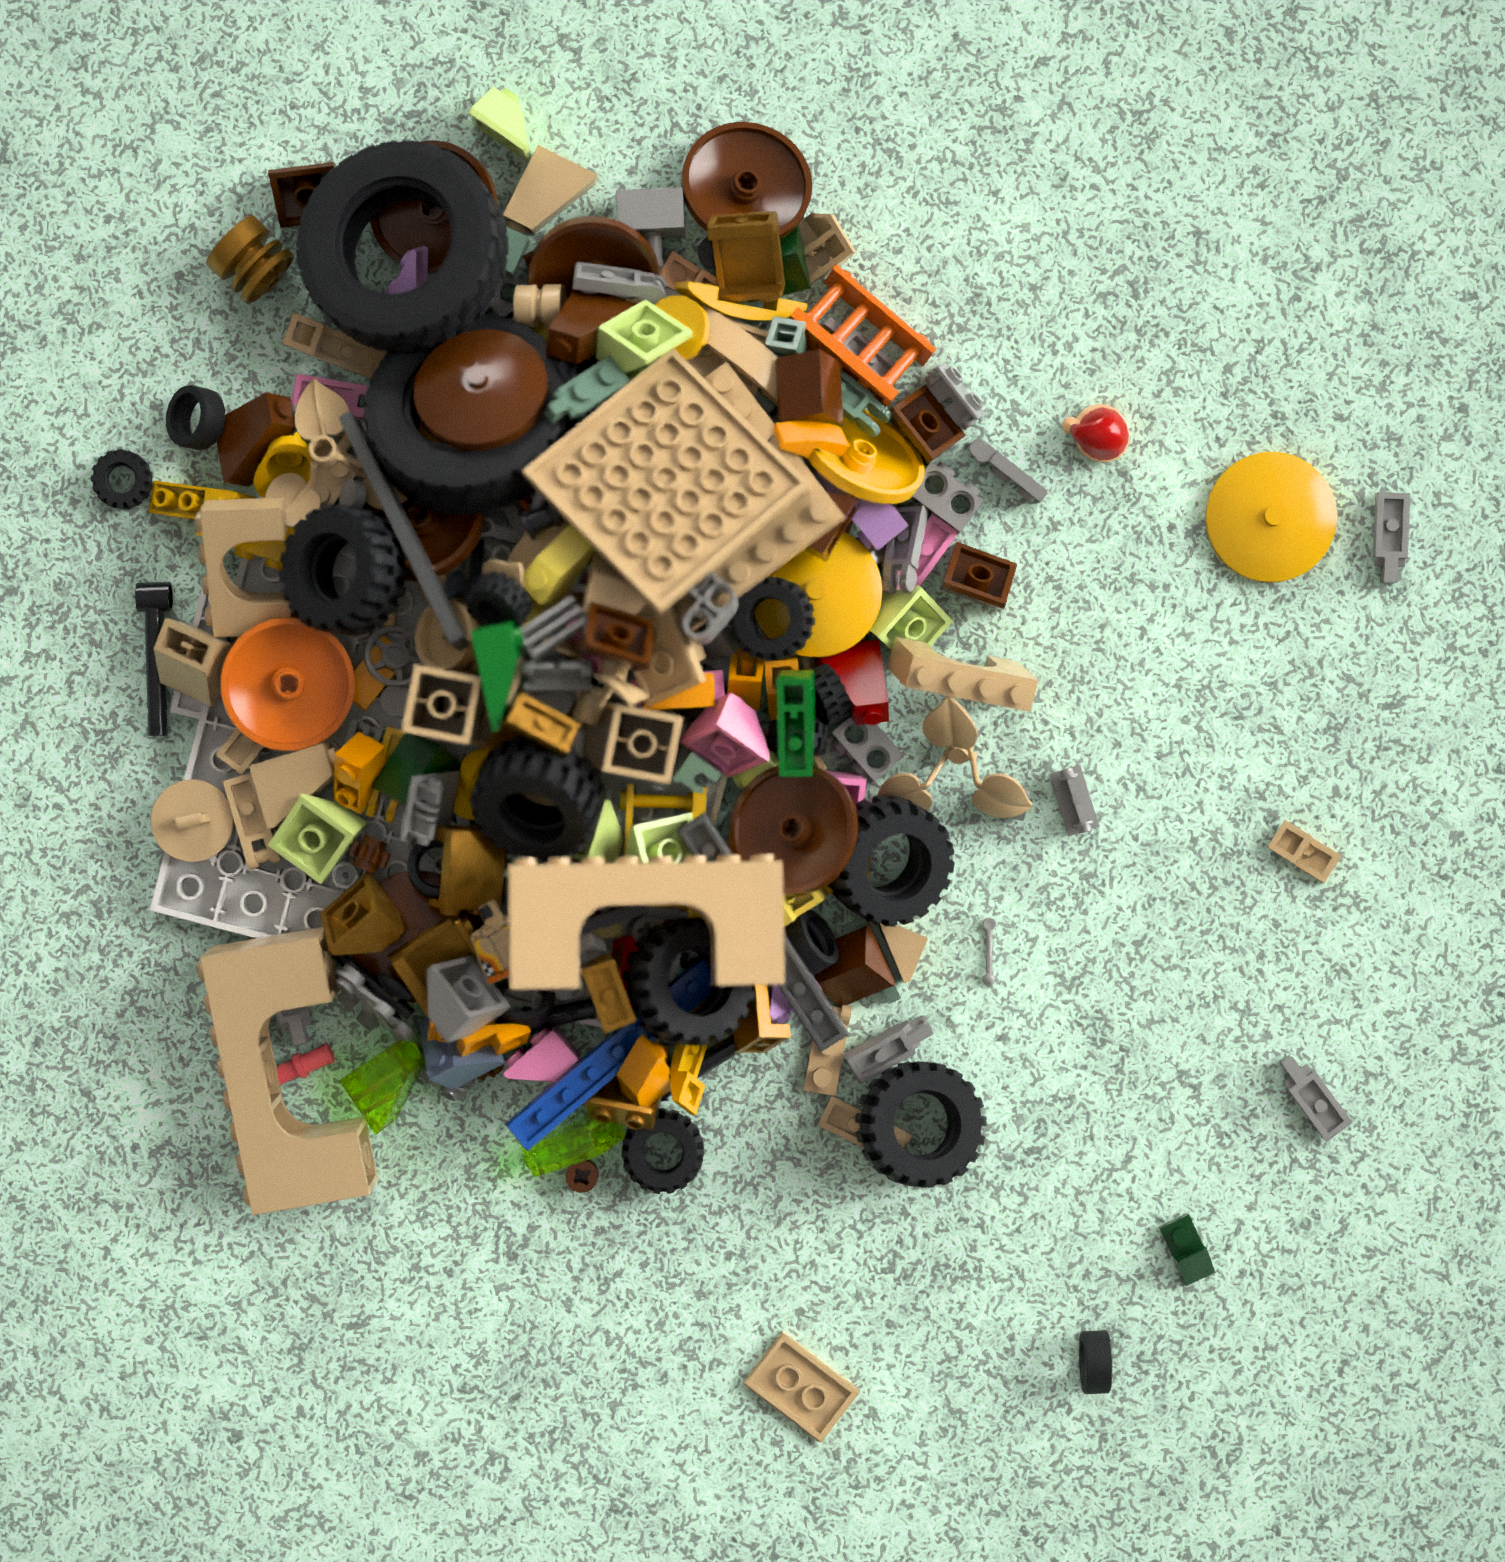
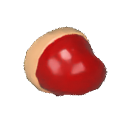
M1098 403L1090 405L1083 409L1076 418L1073 416L1067 417L1062 423L1063 431L1066 434H1072L1079 451L1093 461L1110 462L1124 454L1128 447V425L1123 415L1117 409L1107 404Z

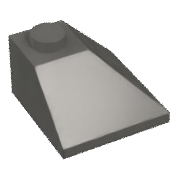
M474 955L431 965L427 969L428 1017L446 1042L470 1036L511 1007L494 983L488 985L481 965Z

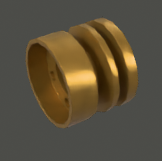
M253 215L244 218L228 231L213 248L206 260V265L222 280L237 274L231 284V289L236 293L242 291L240 298L246 304L255 302L273 289L283 278L295 257L289 249L281 250L283 243L278 239L264 246L270 231Z

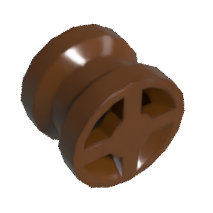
M578 1158L572 1161L565 1174L566 1182L573 1191L578 1193L592 1190L599 1177L597 1165L588 1158Z

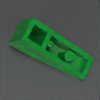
M513 620L473 628L470 631L492 731H497L502 727L520 657L519 648L525 647L521 627L515 628Z
M781 670L776 678L779 777H812L815 719L814 670Z

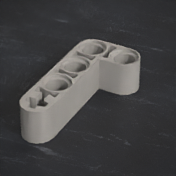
M712 571L704 577L703 582L699 586L692 587L686 592L696 602L685 614L682 626L690 640L699 645L710 643L738 609L739 602L733 589ZM720 594L729 595L730 599L726 606L721 608L713 606L715 597ZM697 620L708 621V627L703 633L696 634L691 631L693 624Z

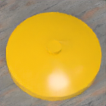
M865 409L863 413L880 426V432L877 436H869L866 432L859 429L855 422L852 423L843 416L844 425L841 429L849 444V448L844 456L815 448L809 458H807L823 477L841 490L866 501L881 504H896L910 499L921 485L925 474L920 454L898 428L889 421L886 423L878 420L877 417H874Z
M1282 452L1253 454L1231 465L1221 474L1212 487L1205 510L1206 532L1210 544L1219 559L1238 575L1265 583L1290 580L1313 568L1329 549L1337 523L1334 496L1323 476L1308 462L1294 455Z
M846 532L843 533L826 562L803 550L768 576L784 578L796 583L802 591L807 593L810 604H813L815 610L813 611L815 625L812 626L811 630L813 634L806 641L805 647L802 650H798L795 655L823 658L845 652L867 635L879 614L882 601V582L877 564L867 548ZM767 599L762 601L755 609V617L762 630L770 639L778 638L787 631L790 624V613L783 602L777 599Z

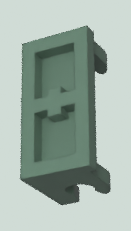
M692 751L672 780L676 783L682 782L694 792L704 793L702 787L705 786L697 781L703 782L705 780L704 775L701 773L705 774L708 779L717 781L722 772Z

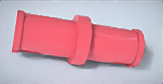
M325 1043L304 1054L298 1052L292 1056V1059L277 1065L280 1085L298 1077L302 1079L309 1077L310 1072L334 1063L335 1057L329 1044Z

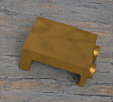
M777 211L711 215L707 232L708 240H712L717 284L719 287L717 300L740 304L745 300H758L759 302L768 303L781 298L785 288Z
M520 692L507 708L502 727L497 731H492L487 746L495 749L497 745L507 740L511 743L513 738L524 736L525 739L530 738L564 756L572 744L580 723Z
M480 825L435 827L434 840L444 842L440 897L429 898V906L439 908L440 914L457 916L460 915V910H468L470 914L480 915L477 908L494 899L499 909H501L506 849L503 847L499 849L492 844V838L483 835L479 829Z
M448 915L387 955L427 1017V969L431 965L474 955L479 962L471 940V934L475 930L466 917L460 920L457 916Z
M611 953L601 955L581 966L605 1033L636 1022L613 957L611 958Z
M767 984L751 985V991L756 992L754 1002H748L746 1005L750 1010L746 1019H737L739 1027L733 1032L735 1053H766L790 1038L789 1024H771Z
M660 1045L667 1055L665 1063L670 1069V1046ZM616 1075L587 1100L588 1117L602 1124L612 1122L626 1125L634 1130H641L643 1128L653 1130L661 1098L649 1107L634 1105L621 1092Z

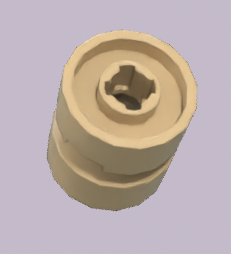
M546 284L542 290H539L536 285H517L514 291L513 305L515 322H521L530 328H537L540 323H543L548 328L568 300L565 286L563 284Z

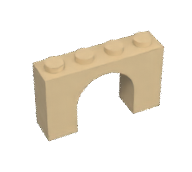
M284 497L204 501L200 512H196L195 522L197 532H202L203 544H199V560L201 564H206L207 575L202 577L203 594L209 595L210 606L206 607L207 626H212L213 637L241 636L253 626L270 619L281 617L296 618L288 606L291 602L284 599L282 592L254 593L246 591L230 579L224 565L225 554L237 544L248 541L284 540L287 532Z
M900 637L894 638L887 665L890 672L907 688L1031 712L1039 682L1018 661L987 655L985 666L968 664L938 654L925 642Z

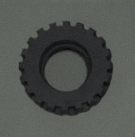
M324 505L319 510L314 509L305 515L306 520L300 519L293 527L295 532L293 535H288L284 543L287 545L285 553L282 552L280 556V562H283L282 571H279V580L284 583V588L281 589L284 599L291 602L288 605L294 616H299L300 621L306 626L314 627L315 630L358 635L359 633L366 634L376 628L375 626L381 627L388 621L389 617L387 615L389 613L394 614L399 607L398 599L399 597H404L407 588L404 587L405 578H409V568L405 566V561L408 560V557L401 547V543L395 531H393L394 529L387 518H382L379 513L345 505ZM349 543L355 557V574L348 590L339 597L333 583V567L340 550Z
M524 736L513 738L511 743L507 740L497 745L486 756L472 790L470 806L476 824H480V831L485 837L489 836L492 838V844L496 847L507 849V853L515 857L518 854L525 858L542 859L543 862H548L550 858H569L572 854H577L583 850L585 845L590 842L605 801V789L596 768H591L590 760L585 755H578L577 749L570 746L568 752L562 756L530 738L525 739ZM521 792L542 796L556 806L535 803L524 797Z
M884 795L872 797V803L866 799L857 802L858 835L853 854L843 871L828 884V887L833 889L832 894L845 905L846 908L875 925L881 923L885 927H895L897 921L906 925L914 921L913 916L917 915L922 918L929 913L928 907L931 904L936 906L942 899L939 896L943 889L947 890L951 882L947 879L948 874L954 872L955 862L950 859V856L954 855L953 843L947 840L950 835L946 827L941 825L940 820L932 813L900 796L891 795L887 798ZM897 834H906L909 842V858L903 872L889 884L871 887L867 868L872 852L886 838Z
M684 918L664 921L663 925H655L650 928L648 936H640L636 941L635 947L638 948L637 952H629L626 960L631 966L630 970L624 971L623 981H628L629 990H625L628 1000H632L634 1005L631 1008L635 1018L642 1019L640 1027L646 1032L654 1033V1038L677 1045H706L708 1042H717L724 1039L725 1033H733L739 1027L737 1019H746L750 1012L746 1005L748 1002H754L756 993L751 991V985H711L707 1000L694 1013H686L681 1010L671 997L668 986L669 971L674 960L683 951L693 950L699 954L706 962L711 976L710 933L704 919Z
M917 1061L900 1063L895 1068H888L881 1072L882 1076L879 1079H873L868 1085L870 1088L868 1094H862L859 1104L863 1106L861 1113H856L855 1123H860V1131L856 1132L858 1142H861L864 1146L862 1153L866 1160H871L873 1163L872 1167L879 1174H884L887 1176V1179L895 1183L912 1187L934 1188L938 1184L946 1185L953 1182V1177H961L968 1171L966 1166L969 1162H976L980 1155L976 1152L978 1145H984L986 1136L981 1135L982 1126H987L986 1116H981L980 1108L984 1107L981 1097L974 1095L973 1092L976 1088L970 1081L962 1079L963 1074L955 1069H949L943 1064ZM917 1093H926L936 1097L943 1105L947 1115V1132L944 1140L935 1151L927 1155H913L902 1149L894 1132V1118L898 1107L908 1096Z

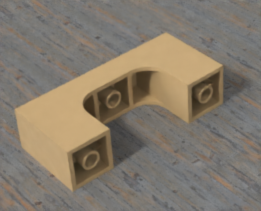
M414 665L402 732L489 748L487 742L492 733L490 720L485 717V713L488 710L481 678ZM575 698L571 709L565 716L580 723L578 730L586 731L584 751L585 756L591 762V768L595 767L606 772L672 784L684 723L683 717L606 703L597 726L572 716L579 698Z
M721 855L717 857V862H706V856L683 857V863H672V856H654L650 858V863H638V857L616 858V864H604V857H587L582 859V864H570V858L548 859V865H536V858H520L514 860V865L507 867L509 989L580 988L579 934L583 922L593 911L600 907L630 905H683L697 911L707 923L710 933L711 985L785 984L783 861H774V855L750 856V862H740V855Z
M323 927L215 945L200 957L201 962L197 963L199 979L201 982L205 981L207 994L204 995L205 1010L207 1014L212 1015L214 1025L210 1028L213 1046H218L220 1059H217V1070L219 1077L225 1079L227 1088L223 1093L226 1110H231L233 1123H230V1134L232 1141L238 1142L240 1152L236 1157L239 1174H244L246 1186L243 1187L244 1202L246 1206H251L252 1215L368 1196L378 1180L366 1116L323 1124L304 1123L295 1118L286 1108L278 1080L269 1031L272 1015L283 1010L331 1002L340 991L335 984L337 980L334 976V972L337 970L335 960L331 958L333 954L329 952Z

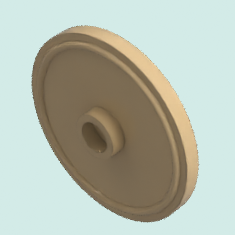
M183 780L172 784L159 795L151 812V829L158 845L168 855L186 862L203 861L218 854L227 845L234 828V819L227 797L219 788L202 780Z

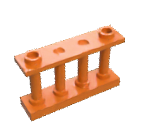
M836 264L824 281V284L830 289L808 313L797 307L788 319L806 322L805 335L809 347L808 351L821 349L840 361V369L875 395L874 397L884 404L885 407H888L899 393L893 388L894 383L915 360L921 366H924L936 351V348L931 345L927 337L917 333L860 285L850 272L841 269ZM841 297L855 310L833 334H830L818 324V321L837 299ZM866 318L880 331L859 355H854L843 345V342ZM891 339L905 352L882 377L868 366V363Z

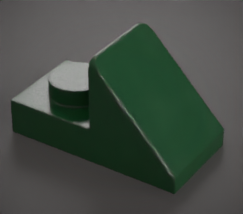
M1188 1213L1158 1226L1185 1286L1216 1273L1208 1250L1203 1245Z

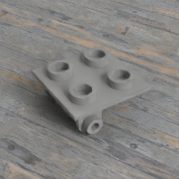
M460 770L411 777L400 834L401 840L417 838L416 842L418 844L429 845L430 840L434 839L436 826H450Z

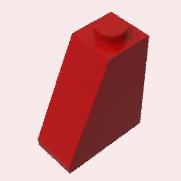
M879 640L859 642L840 654L815 658V667L827 663L830 665V668L832 667L835 670V674L839 675L840 681L844 684L845 691L849 695V702L852 705L850 717L856 725H876L889 722V702Z

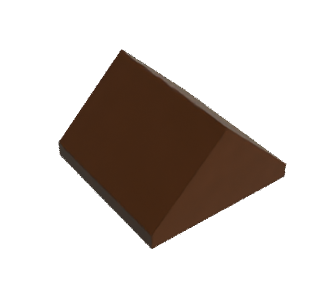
M334 162L268 170L280 228L299 226L301 224L299 221L304 207L309 202V197L316 186H319L322 182L321 180L332 168L336 167Z
M821 349L779 357L775 360L779 423L787 421H817L840 427L844 425L840 361Z
M925 384L889 410L892 414L890 421L917 450L924 465L928 466L930 462L937 459L964 438L966 434L956 425L942 403L938 402L926 387L927 384Z
M956 541L939 589L1002 611L1007 602L1017 563Z
M591 601L575 651L637 672L647 670L651 662L655 622Z
M870 925L836 938L839 949L838 961L813 975L822 988L824 995L840 1007L896 985Z

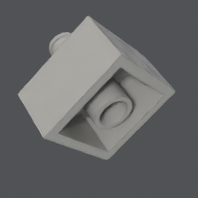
M683 188L616 190L617 221L625 223L639 232L654 250L659 267H664L662 239L685 238Z

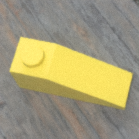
M569 524L535 558L523 575L524 589L540 604H558L591 561L593 553H597V551Z

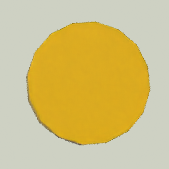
M672 295L661 299L655 306L693 331V337L674 348L686 361L693 359L698 354L702 345L705 346L709 337L710 324L707 313L697 302L686 296Z

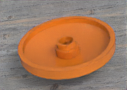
M293 617L270 619L247 630L229 650L221 672V694L230 719L249 739L262 746L276 750L292 751L305 749L330 737L346 719L355 694L353 666L346 650L338 639L330 632L315 630L314 627L303 624L299 618Z

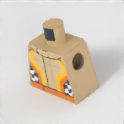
M495 899L477 908L485 925L471 934V940L488 985L509 976L508 914L503 916Z

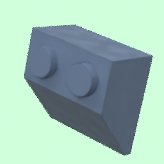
M426 1017L418 1022L428 1080L454 1090L504 1064L503 1054L497 1056L492 1045L461 1057L456 1047L457 1040L451 1042L428 1041L427 1033L431 1020L429 1017Z

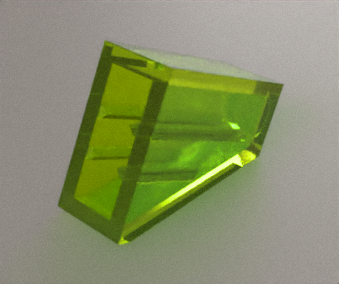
M411 1039L407 1043L399 1040L339 1080L375 1135L397 1120L425 1065V1060Z
M586 1117L549 1132L528 1151L523 1147L521 1149L524 1162L530 1169L533 1178L598 1157L621 1141L625 1134L620 1124L612 1122L602 1124Z

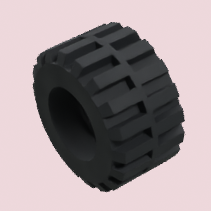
M766 577L738 598V609L728 621V627H731L733 632L731 636L733 640L738 642V647L742 651L748 652L754 658L781 660L795 655L798 650H802L805 647L806 641L813 634L811 630L812 626L815 625V618H813V611L815 610L813 604H810L808 600L809 596L799 588V585L784 578ZM767 599L780 600L787 606L790 613L789 627L778 638L770 639L763 637L754 626L753 616L755 609L762 601Z
M659 1108L653 1130L644 1128L634 1130L628 1128L623 1140L622 1158L625 1171H628L630 1179L634 1183L637 1182L640 1188L645 1191L647 1189L652 1190L655 1194H660V1192L670 1194L679 1188L682 1190L687 1187V1184L696 1178L703 1163L704 1143L699 1128L692 1123L691 1118L680 1114L679 1111L674 1109L669 1111L666 1108ZM659 1132H666L676 1136L683 1150L679 1163L673 1168L666 1170L652 1167L644 1157L643 1149L645 1142L651 1135Z

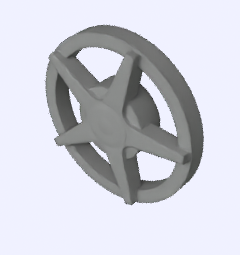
M389 626L378 630L368 640L364 651V662L370 675L381 684L390 687L411 684L412 676L404 680L402 677V669L406 664L425 666L420 658L410 656L408 649L404 646L407 637L415 643V633L411 630L399 626ZM388 633L403 634L398 643L394 642L386 645L378 639L380 636ZM373 643L383 652L382 660L375 665H372L370 660V649ZM384 667L393 670L397 680L387 679L376 670Z

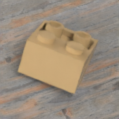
M165 618L154 646L160 683L206 705L215 707L221 692L222 667L233 643L220 637H213V634L189 623Z

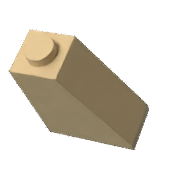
M537 145L503 213L504 220L508 222L507 227L524 235L526 231L534 235L594 187L598 180L597 174Z
M331 742L315 745L249 766L267 829L280 827L302 794L315 797L334 780V754L338 749L336 747L333 748Z

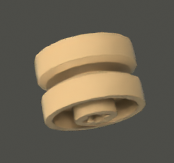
M454 599L450 601L470 642L469 647L459 651L449 643L430 604L423 611L417 622L414 637L416 651L421 661L430 668L471 676L479 675L470 631L473 628L483 627L478 623L480 620L478 618L474 619L468 613L466 602Z

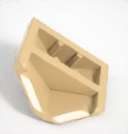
M811 213L799 223L811 285L829 275L836 264L841 267L856 253L834 214Z
M593 553L582 614L586 615L590 602L594 601L636 615L648 602L600 554Z

